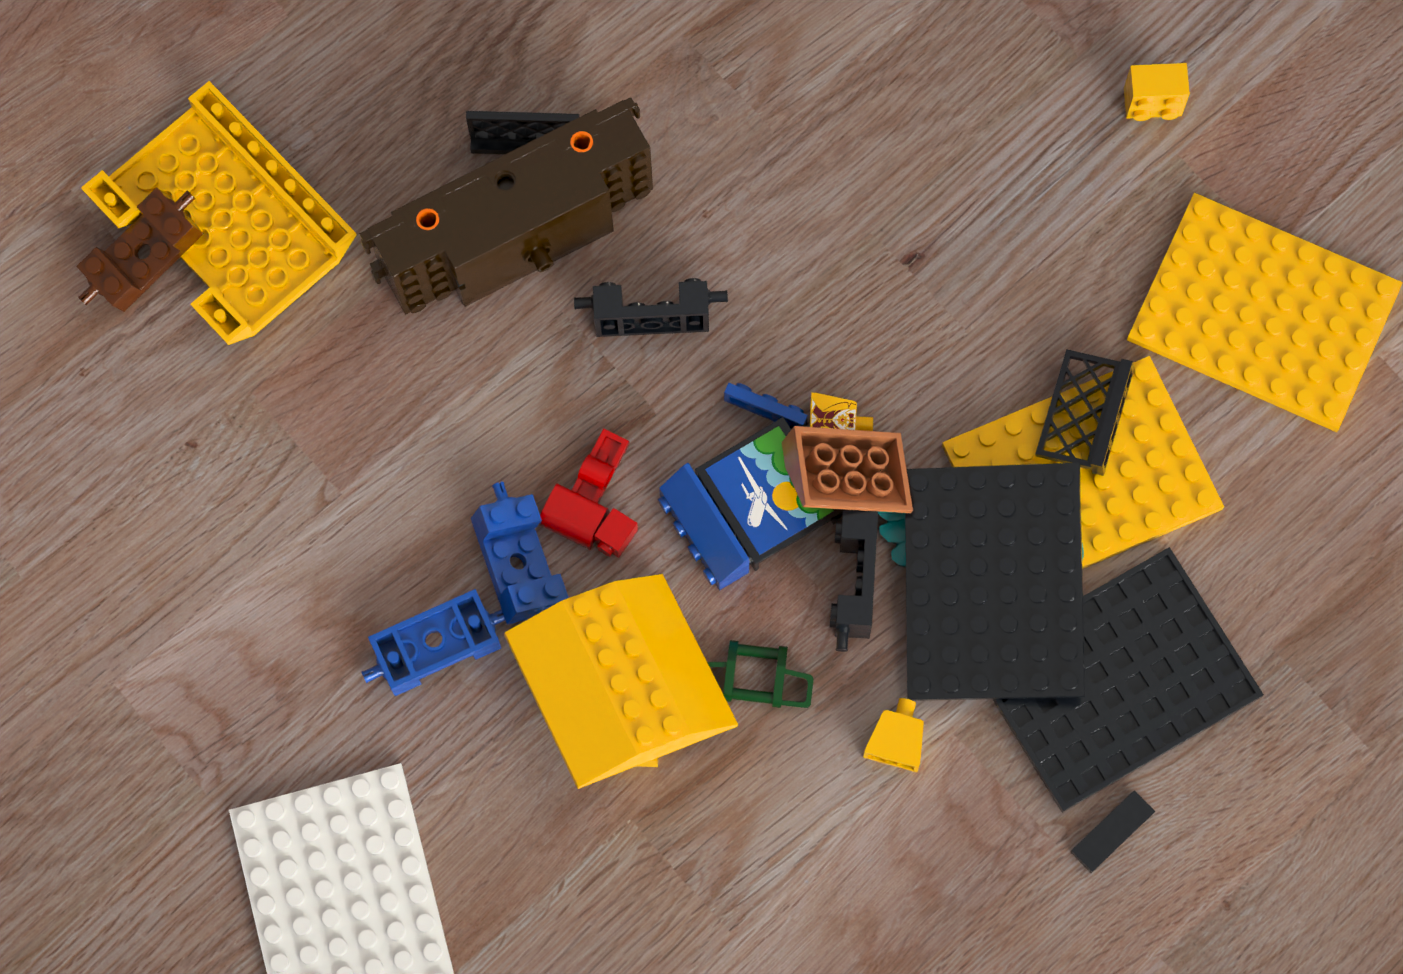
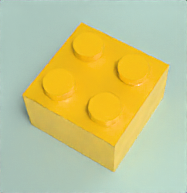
M1187 63L1131 65L1124 85L1126 119L1134 118L1136 121H1145L1152 117H1162L1165 120H1172L1182 116L1190 95Z

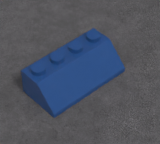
M686 463L659 487L660 498H658V502L666 514L670 512L674 517L675 522L672 524L681 538L686 536L691 544L687 548L695 561L701 560L706 568L703 570V574L709 584H716L720 591L749 573V557L690 464Z

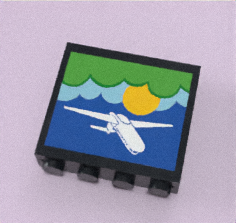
M783 417L695 468V474L749 557V565L751 564L754 571L759 569V563L831 521L833 525L836 524V518L842 519L843 509L803 507L785 468L782 441L791 431V428Z

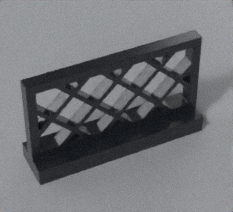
M466 111V121L471 139L470 151L471 154H507L580 116L579 114Z
M1066 349L1035 453L1036 457L1061 463H1080L1081 468L1090 469L1093 474L1104 476L1134 373L1133 361L1121 359L1120 362ZM1070 360L1083 361L1087 369L1073 376L1068 369ZM1103 366L1113 368L1112 377L1102 383L1094 372ZM1067 374L1069 379L1065 381V377ZM1091 374L1097 385L1083 393L1076 381ZM1073 383L1079 395L1065 403L1061 396V391ZM1109 385L1108 391L1106 392L1105 387ZM1101 390L1105 397V402L1093 409L1086 397ZM1083 400L1089 412L1075 419L1069 407ZM1058 401H1060L1062 405L1057 407ZM1066 410L1072 421L1057 428L1053 422L1054 415ZM1101 412L1100 419L1097 416V413ZM1093 416L1098 424L1097 429L1085 435L1079 423ZM1052 426L1054 431L1049 433L1050 428ZM1075 426L1082 438L1067 445L1061 433ZM1058 436L1064 448L1055 453L1045 451L1046 441ZM1092 438H1094V439H1093V443H1092V445H1091V443L1089 442V440L1092 439ZM1086 443L1090 450L1088 460L1075 458L1071 450Z

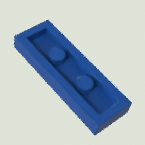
M728 383L724 392L725 402L774 422L783 417L791 429L794 426L806 427L808 415L804 414V410L795 405H789L788 407L778 403L776 398L768 394L760 396L751 392L752 389L744 384L736 383L734 385Z

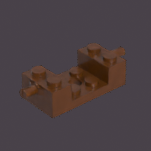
M159 188L153 190L137 206L142 215L105 251L95 247L76 266L85 275L90 285L78 298L85 305H88L91 300L100 294L112 306L125 312L204 234L184 211L196 198L187 190L175 202ZM144 245H149V256L145 259H140L138 256L139 249Z

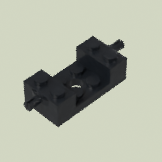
M689 278L684 282H679V304H674L671 301H661L657 305H645L641 302H634L628 306H623L621 285H616L613 282H603L599 286H593V295L591 297H574V308H592L594 310L596 337L709 332L708 305L714 302H728L727 290L710 291L707 288V281Z
M843 509L842 519L836 518L834 543H840L841 553L858 554L856 573H861V576L856 577L855 596L838 595L837 604L831 603L830 628H835V637H837L836 651L838 652L848 651V637L870 639L878 512Z

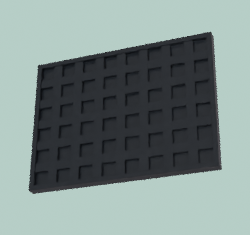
M1080 463L906 469L913 507L911 513H905L907 699L912 701L1085 697Z
M1170 547L1083 596L1085 697L993 699L1062 813L1262 698L1264 695Z

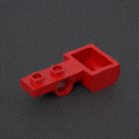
M603 428L591 453L583 461L572 490L558 483L554 486L541 511L540 517L542 521L539 525L591 550L595 542V533L610 513L609 509L599 504L630 442Z

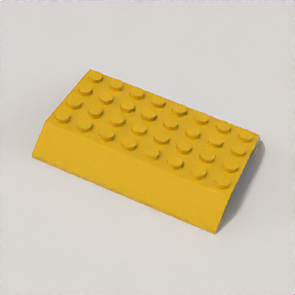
M208 81L188 98L191 104V108L110 176L101 170L81 189L117 228L133 224L142 215L137 206L156 188L168 194L175 202L187 190L196 198L184 211L204 234L180 258L209 288L190 305L230 345L256 335L340 262L357 234L222 93Z

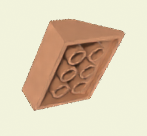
M794 426L782 441L785 468L803 507L911 513L913 511L901 433Z

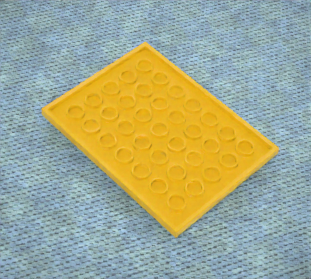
M1194 193L1128 335L1127 341L1337 432L1403 282Z
M1150 356L1133 362L1134 373L1104 476L1093 474L1092 470L1080 467L1081 525L1084 549L1082 569L1221 511L1224 508ZM1113 371L1098 377L1100 382L1102 383L1111 378ZM1093 379L1079 385L1084 393L1097 384ZM1109 385L1105 387L1106 392L1108 391ZM1075 387L1061 393L1065 403L1079 395ZM1101 390L1086 397L1093 409L1105 402V397ZM1052 397L942 442V447L951 466L972 467L1061 463L1036 457L1035 454ZM1083 400L1069 407L1075 419L1089 412ZM1058 401L1057 407L1062 405L1060 401ZM1066 410L1057 413L1053 418L1057 428L1072 421ZM1101 412L1097 413V416L1099 417V419H1100ZM1093 416L1079 423L1085 435L1095 431L1098 426ZM1052 426L1050 428L1049 433L1054 431ZM1075 426L1061 433L1067 445L1082 438ZM1055 436L1046 441L1044 450L1055 453L1064 448L1058 436ZM1092 438V439L1089 440V442L1091 443V445H1092V443H1093V439H1094V438ZM1086 443L1071 450L1075 458L1088 460L1090 450Z

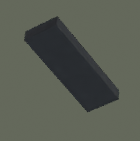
M1134 790L1070 852L1092 873L1155 813V810Z

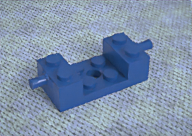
M497 482L492 485L497 501L479 506L470 519L506 624L508 625L528 620L569 597L561 574L551 575L535 530L542 519L533 494L517 498L508 497L504 482ZM510 558H519L523 563V569L512 567Z
M476 589L369 636V641L376 654L377 665L361 672L365 682L368 683L383 676L389 683L394 696H397L422 685L420 679L470 656L477 660L501 649L495 625L505 621L502 609L489 614L484 608ZM431 633L440 634L442 636L441 644L437 647H429L426 644L428 635Z

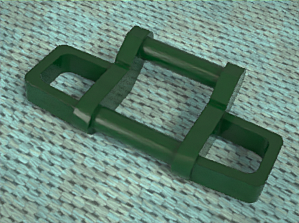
M730 640L727 662H707L709 667H726L723 695L727 702H732V699L768 703L772 704V707L781 708V705L808 708L811 705L813 676L786 669L787 646L771 648L739 644V641ZM737 655L777 660L774 692L733 688ZM785 674L807 680V697L804 702L782 700Z

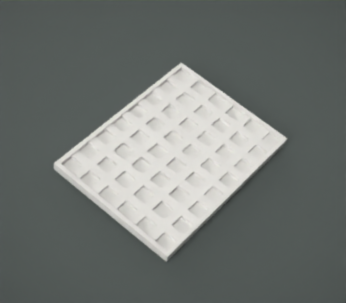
M401 763L229 810L267 974H454Z

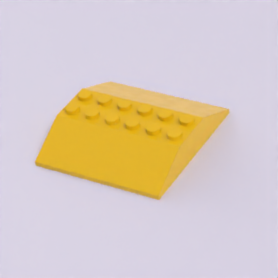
M663 574L618 580L567 598L504 633L577 789L738 726Z

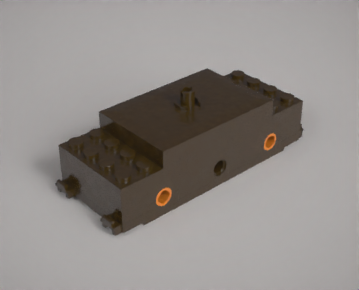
M630 97L600 112H597L595 109L392 211L391 217L359 233L366 254H370V249L373 247L377 258L376 261L370 263L375 282L380 284V278L385 277L405 315L410 312L417 313L423 310L426 304L434 300L440 301L447 298L453 290H456L464 307L535 271L544 272L554 265V261L614 231L612 212L619 211L627 202L635 198L639 200L646 197L653 190L650 145L633 116L637 119L640 118V109L637 102L634 103Z

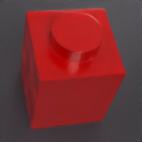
M613 508L594 535L595 543L598 544L596 548L609 557L613 554L620 558L638 532V523Z

